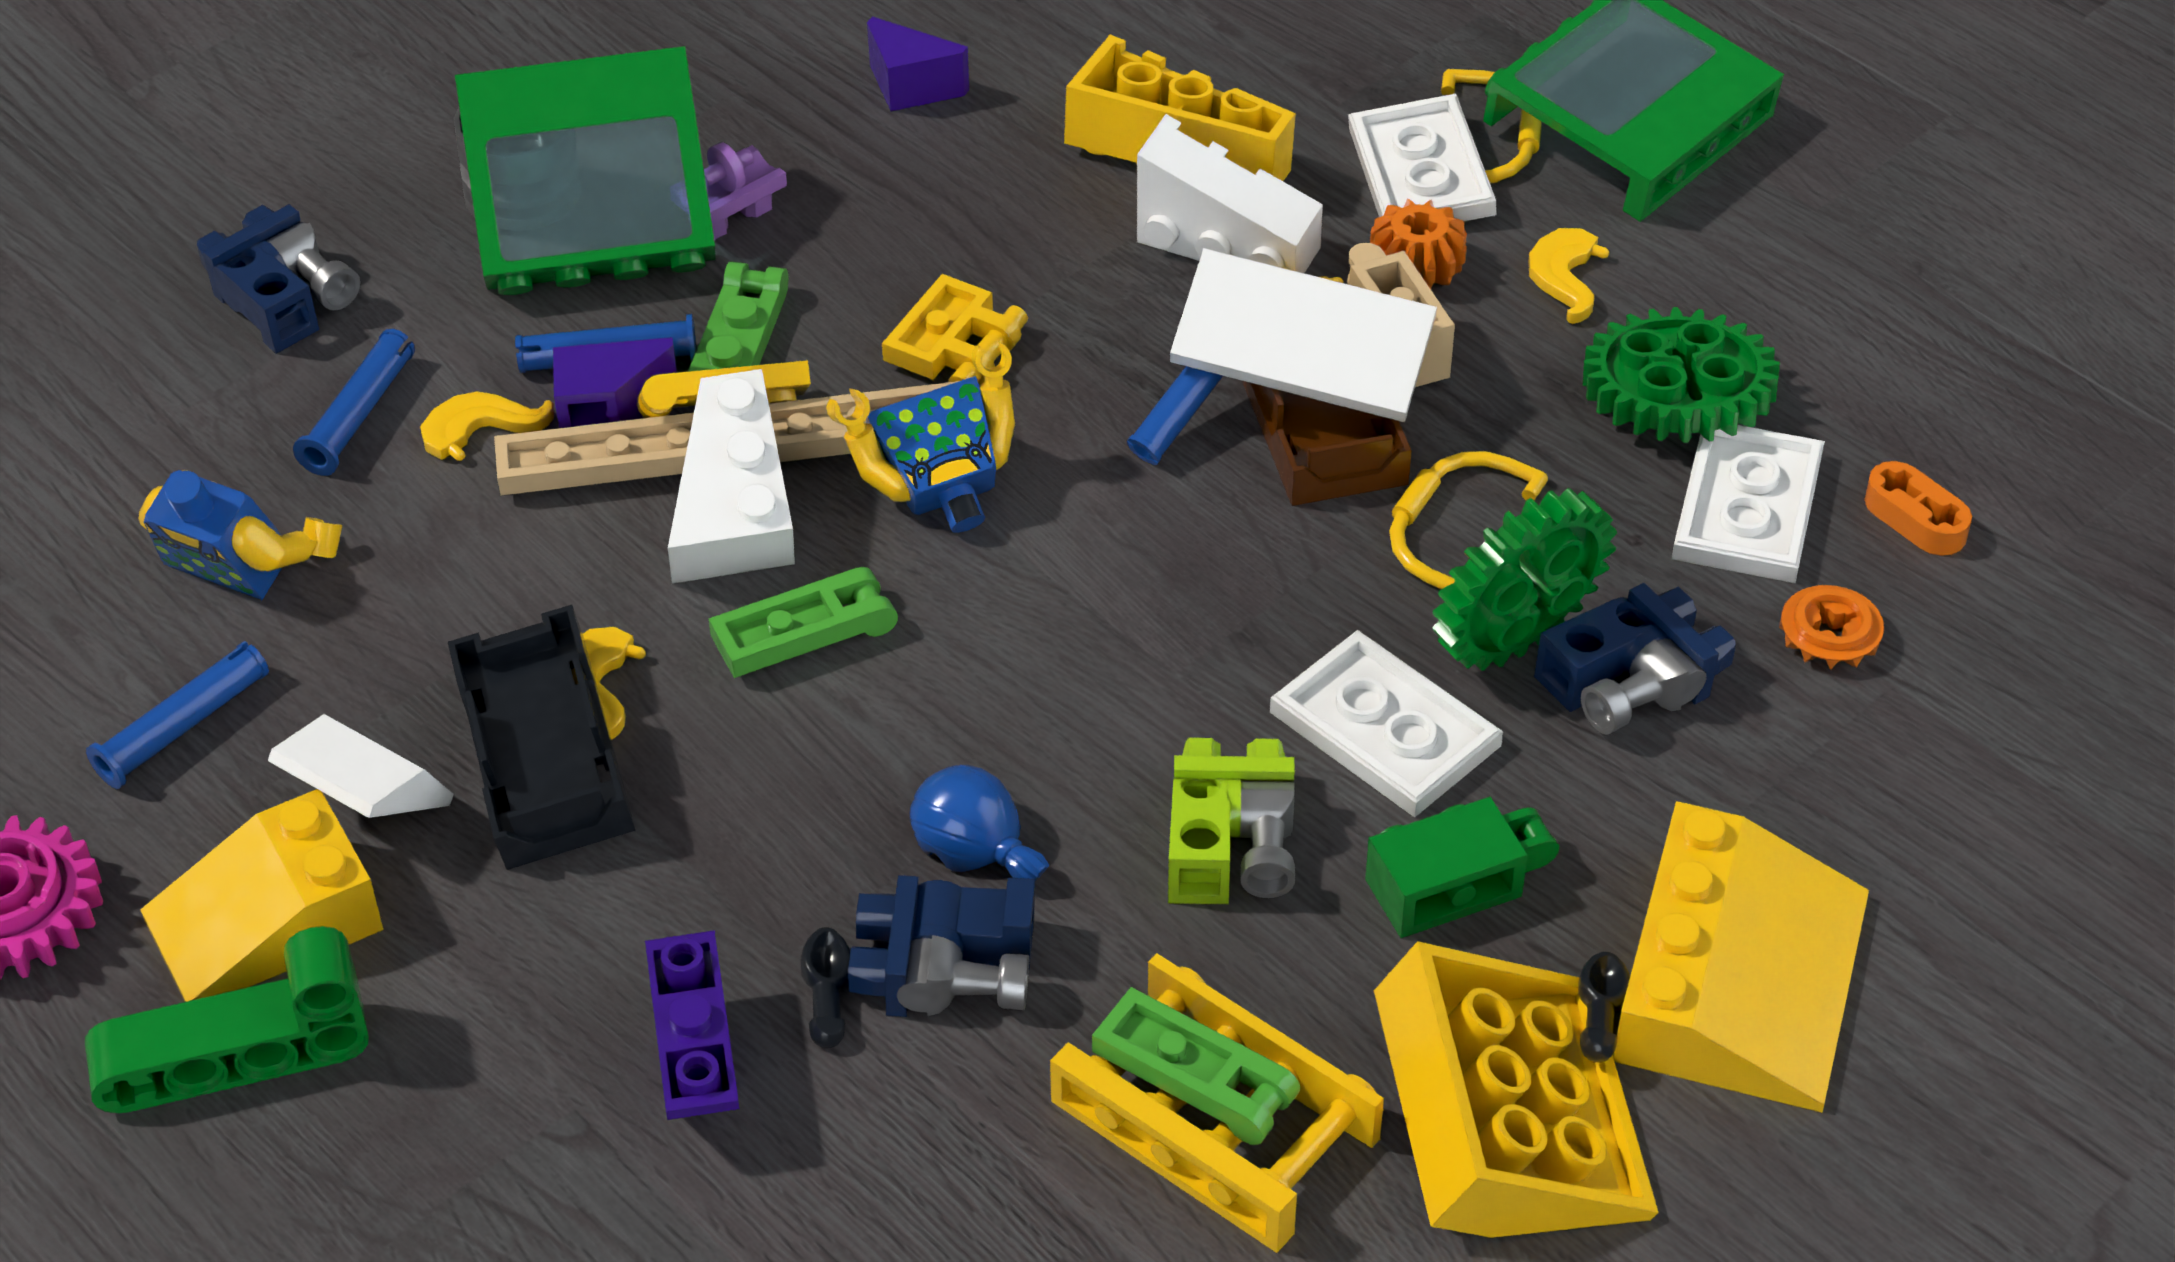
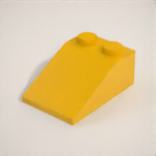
M318 789L255 814L140 909L143 919L185 1002L248 988L286 972L284 946L289 938L299 931L321 926L335 928L344 934L349 945L383 930L371 879L323 792Z

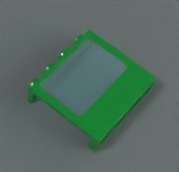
M1593 0L1591 5L1577 16L1565 19L1557 31L1541 43H1533L1522 57L1507 68L1498 69L1491 76L1485 88L1487 102L1483 122L1492 127L1515 108L1520 107L1630 177L1623 211L1641 222L1773 116L1784 74L1663 0Z
M685 46L455 75L483 277L487 290L498 289V293L501 295H517L533 290V284L556 281V286L577 287L590 283V276L613 273L614 278L617 280H631L648 275V269L671 266L673 272H691L704 268L706 266L705 261L716 260L714 233Z

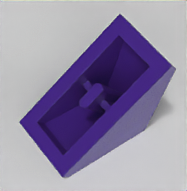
M873 16L869 19L867 31L870 67L890 112L962 97L970 90L967 46Z

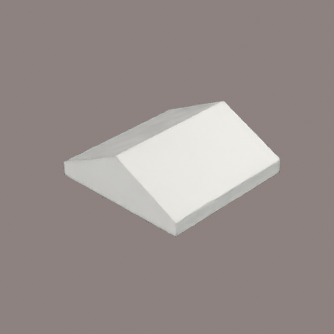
M325 714L272 748L268 759L272 764L368 818L450 806L454 795L423 768Z

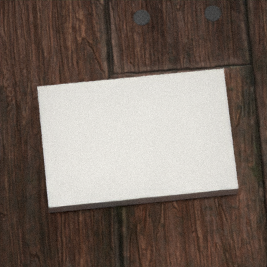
M1456 94L1348 114L1349 130L1379 217L1384 215L1387 205L1403 208L1407 198L1416 205H1424L1432 199L1436 209L1452 207L1454 218L1462 221L1497 215L1494 193Z
M1738 425L1737 435L1731 436L1720 429L1715 430L1714 441L1710 442L1700 434L1674 542L1672 560L1796 583L1825 441Z
M1359 630L1351 634L1270 698L1271 714L1414 818L1499 749L1502 744V730Z

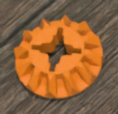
M1818 585L1802 589L1787 600L1781 613L1779 628L1785 632L1786 647L1800 649L1805 663L1815 658L1824 659L1831 670L1839 661H1844L1853 667H1857L1864 656H1875L1883 637L1884 622L1877 607L1860 593L1840 586ZM1821 622L1823 624L1826 623L1831 629L1842 628L1841 637L1836 636L1831 630L1819 631Z

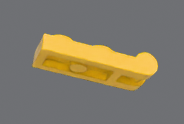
M808 360L658 374L651 376L644 383L637 398V407L644 418L668 416L674 407L696 405L701 378L762 369L769 404L797 400L796 396L803 395L811 385Z

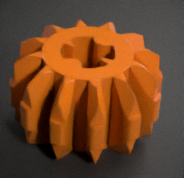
M1407 198L1403 208L1387 205L1384 215L1375 218L1374 226L1371 229L1370 243L1379 246L1386 256L1405 251L1430 289L1433 283L1450 285L1452 277L1462 271V265L1466 261L1467 233L1464 230V221L1454 218L1452 207L1436 209L1432 199L1424 205H1416Z

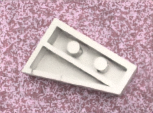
M1165 114L1137 154V242L1200 261L1203 248L1305 273L1321 248L1323 204L1261 168L1256 175L1225 158L1228 149L1212 141L1209 147L1204 146L1180 132L1178 129L1181 122Z
M762 369L700 379L668 544L672 584L795 564L793 526Z

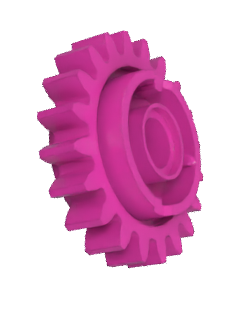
M17 815L11 816L5 825V829L0 832V980L4 975L5 968L8 966H15L16 971L22 978L29 977L30 961L34 958H39L43 963L51 967L56 965L57 962L53 948L56 945H61L65 948L77 949L80 944L74 928H94L96 922L91 909L103 905V898L98 887L102 883V879L95 859L91 858L84 839L73 841L69 827L66 825L57 828L50 834L46 820L43 817L36 819L29 829L24 831L21 828Z

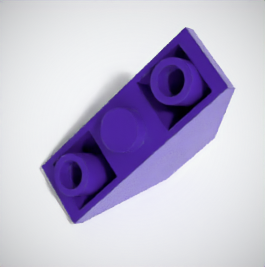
M715 930L646 940L645 946L667 1120L740 1109Z

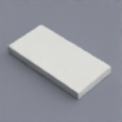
M1203 248L1171 348L1170 362L1405 422L1436 317L1437 307Z

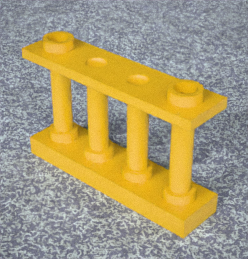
M1156 953L1148 961V996L1288 1069L1300 1083L1301 1089L1295 1099L1318 1113L1319 1116L1270 1169H1260L1234 1152L1242 1140L1237 1138L1224 1122L1221 1121L1213 1131H1202L1176 1114L1186 1102L1162 1089L1156 1094L1143 1092L1121 1077L1126 1072L1125 1069L1102 1057L1089 1056L1069 1042L1050 1060L1051 1102L1278 1253L1295 1234L1297 1193L1291 1189L1344 1131L1370 1148H1373L1381 1136L1384 1098L1377 1094L1374 1088L1363 1078L1354 1074L1347 1075L1206 985L1205 981L1192 969L1183 966L1178 967ZM1251 1089L1246 1096L1250 1098L1255 1092L1254 1089Z

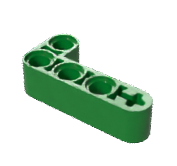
M321 926L299 931L289 938L284 946L287 979L98 1023L85 1036L91 1100L94 1105L110 1113L133 1112L329 1066L358 1056L367 1047L369 1035L359 982L348 941L344 934L335 928Z

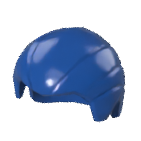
M971 765L947 767L926 778L916 791L910 807V822L915 832L914 835L922 851L928 856L935 853L947 869L965 872L997 862L1001 866H1006L1013 878H1031L1036 881L1049 867V863L1041 853L1023 846L1022 842L1018 839L1021 826L1013 799L1002 782L986 770Z

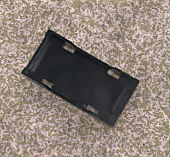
M572 605L542 613L543 622L485 640H481L478 632L448 641L458 689L468 716L484 783L482 791L493 838L507 870L636 831L584 636ZM573 668H575L577 680L579 683L577 685L575 683L572 673ZM483 696L487 712L480 714L477 706L481 705L479 697ZM602 764L606 772L610 771L612 780L603 783L597 768L598 765ZM503 794H507L511 811L500 814L498 805L504 803Z

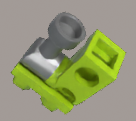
M1188 738L1183 754L1174 755L1168 864V903L1229 904L1230 838L1252 839L1253 848L1243 856L1241 861V885L1248 893L1262 898H1274L1286 894L1293 888L1295 884L1294 860L1291 854L1282 847L1283 838L1291 836L1293 829L1295 764L1294 757H1285L1282 742L1279 739H1254L1251 743L1247 744L1246 756H1221V744L1213 738Z

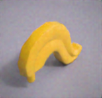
M1558 228L1540 238L1530 251L1528 260L1529 277L1547 294L1571 307L1567 310L1566 317L1568 323L1571 324L1580 323L1589 318L1593 312L1594 294L1570 270L1578 265L1586 264L1591 255L1602 259L1609 256V250L1606 247L1597 245V236L1580 228Z
M476 391L453 396L434 408L420 426L426 452L441 460L451 455L455 460L462 461L465 458V452L462 448L467 446L469 437L477 429L490 426L515 433L541 431L549 426L554 419L555 408L554 403L550 400L544 401V404L538 409H530L499 395Z
M594 628L584 632L583 636L610 737L613 740L621 733L625 726V709L617 697L608 691L600 681L610 671L620 668L627 657L643 659L646 651L644 648L634 645L633 635L619 628ZM573 668L572 673L575 683L577 685L579 683L577 680L575 668Z

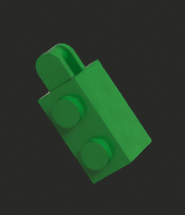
M1487 797L1466 805H1453L1439 814L1407 825L1391 826L1380 834L1369 837L1365 880L1401 939L1522 897L1525 873L1550 863L1559 853L1560 847L1543 823L1536 809L1527 807L1502 815L1492 798Z

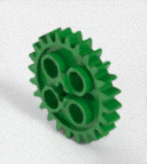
M1673 307L1670 316L1662 317L1655 309H1649L1648 319L1642 320L1630 313L1626 315V326L1609 322L1607 334H1594L1593 345L1586 346L1582 385L1587 387L1586 399L1588 401H1597L1596 412L1598 414L1613 412L1612 424L1615 426L1623 425L1630 421L1633 422V434L1639 435L1650 428L1657 430L1656 437L1659 441H1663L1672 432L1678 433L1683 443H1689L1692 433H1700L1710 442L1714 441L1715 430L1720 429L1731 436L1737 435L1738 423L1753 428L1756 426L1757 415L1767 416L1769 414L1770 403L1776 402L1780 362L1774 361V347H1763L1764 336L1762 334L1746 336V323H1740L1732 327L1726 326L1727 315L1721 314L1710 321L1704 319L1703 309L1696 310L1691 317L1683 316L1678 307Z
M1567 488L1559 497L1552 490L1548 491L1540 505L1532 498L1527 499L1521 514L1516 517L1510 511H1507L1504 514L1502 527L1497 531L1486 528L1483 531L1485 542L1480 547H1467L1464 553L1469 560L1465 565L1452 568L1449 571L1455 582L1439 590L1438 595L1443 599L1444 603L1435 608L1432 613L1439 620L1432 627L1433 631L1440 637L1437 641L1457 662L1460 661L1468 669L1475 664L1481 671H1484L1492 661L1500 668L1507 662L1511 653H1514L1518 658L1524 656L1529 644L1535 641L1539 645L1541 632L1565 622L1564 617L1569 612H1581L1583 605L1580 603V600L1584 595L1598 590L1599 587L1593 582V579L1609 570L1610 566L1603 559L1616 551V547L1610 542L1617 534V530L1611 525L1612 517L1584 491L1577 495L1571 488Z

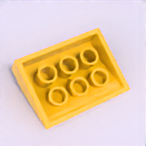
M1676 801L1621 1010L1617 1045L1613 1055L1614 1062L1822 1113L1869 890L1744 816Z
M1417 941L1374 990L1431 1227L1494 1238L1651 1221L1659 1213L1613 1055L1607 1061L1593 1062L1587 1059L1581 1051L1580 1034L1586 1029L1587 1007L1581 1001L1578 994L1579 977Z

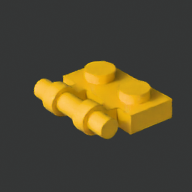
M941 274L882 342L883 361L932 380L937 377L945 366L956 370L949 378V382L962 381L976 376L979 385L985 382L984 375L974 367L971 360L972 351L976 346L966 343V341L972 334L982 337L983 339L978 344L982 352V365L985 368L995 367L994 361L1001 354L999 341L1011 351L1021 339V329L1027 323L1028 316L1022 308L1015 305L1010 306L1004 314L992 311V292Z

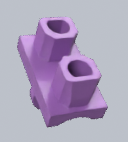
M719 142L711 146L707 151L709 167L704 169L714 240L727 234V217L739 211L746 217L757 218L772 210V193L787 186L786 172L781 168H774L769 165L753 145L735 153L729 145ZM684 180L670 188L671 201L688 215L692 229Z

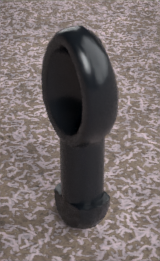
M829 927L819 928L808 938L800 959L801 976L813 991V1019L809 1022V1032L813 1042L822 1048L835 1047L844 1037L845 1021L841 1019L840 989L848 981L850 949L844 938L835 929Z
M1600 952L1593 955L1584 964L1578 982V994L1581 1001L1587 1007L1586 1029L1580 1034V1047L1583 1055L1593 1062L1607 1061L1615 1052L1617 1045V1036L1613 1033L1615 1013L1623 1006L1630 979L1625 964L1617 955L1611 952Z

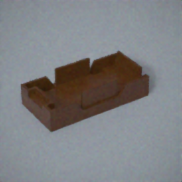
M1242 381L1292 506L1409 485L1412 450L1398 420Z

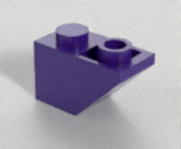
M673 337L553 347L554 400L559 428L643 418L637 407V398L646 380L658 374L677 373Z

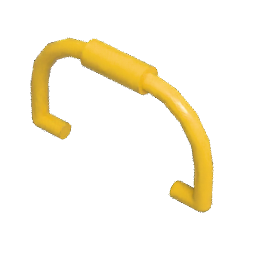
M1447 69L1443 73L1441 93L1442 95L1454 94L1456 83L1487 84L1495 72ZM1521 109L1517 145L1519 153L1509 163L1491 170H1485L1489 183H1496L1510 178L1529 164L1532 155L1537 153L1540 148L1542 121Z
M1487 451L1460 452L1440 459L1431 468L1420 470L1393 508L1392 516L1394 519L1389 530L1392 552L1405 570L1425 583L1439 589L1455 582L1453 577L1436 571L1416 559L1407 547L1405 539L1406 527L1413 524L1439 487L1440 479L1446 473L1462 467L1485 466L1504 471L1528 481V484L1522 491V497L1525 500L1532 498L1535 501L1548 481V476L1545 472L1510 457Z

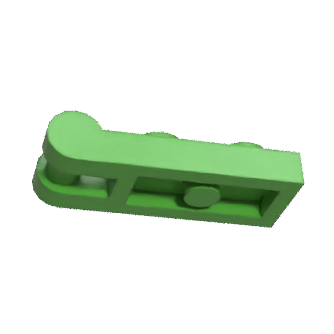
M728 262L725 269L723 287L688 372L760 365L786 298L789 281L786 268L769 266L765 272L749 270L747 263ZM746 293L761 294L760 298L745 296Z
M859 567L709 618V627L715 645L732 676L736 678L862 633L873 637L884 635L894 628L898 621V614L888 598L879 596L881 586L872 570L866 567Z
M1130 987L1092 1034L1093 1053L1224 1122L1237 1138L1251 1145H1258L1263 1142L1274 1126L1272 1117L1277 1109L1284 1110L1288 1108L1301 1089L1297 1078L1285 1067L1133 987ZM1240 1082L1254 1089L1255 1092L1250 1098L1234 1090Z

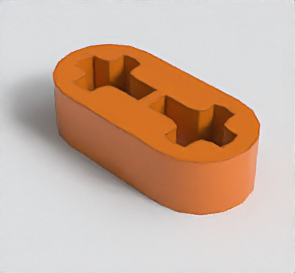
M1898 461L1883 462L1872 469L1864 501L1867 509L1873 515L1917 547L1930 554L1943 556L1961 551L1966 545L1972 520L1970 508L1962 500L1907 463Z

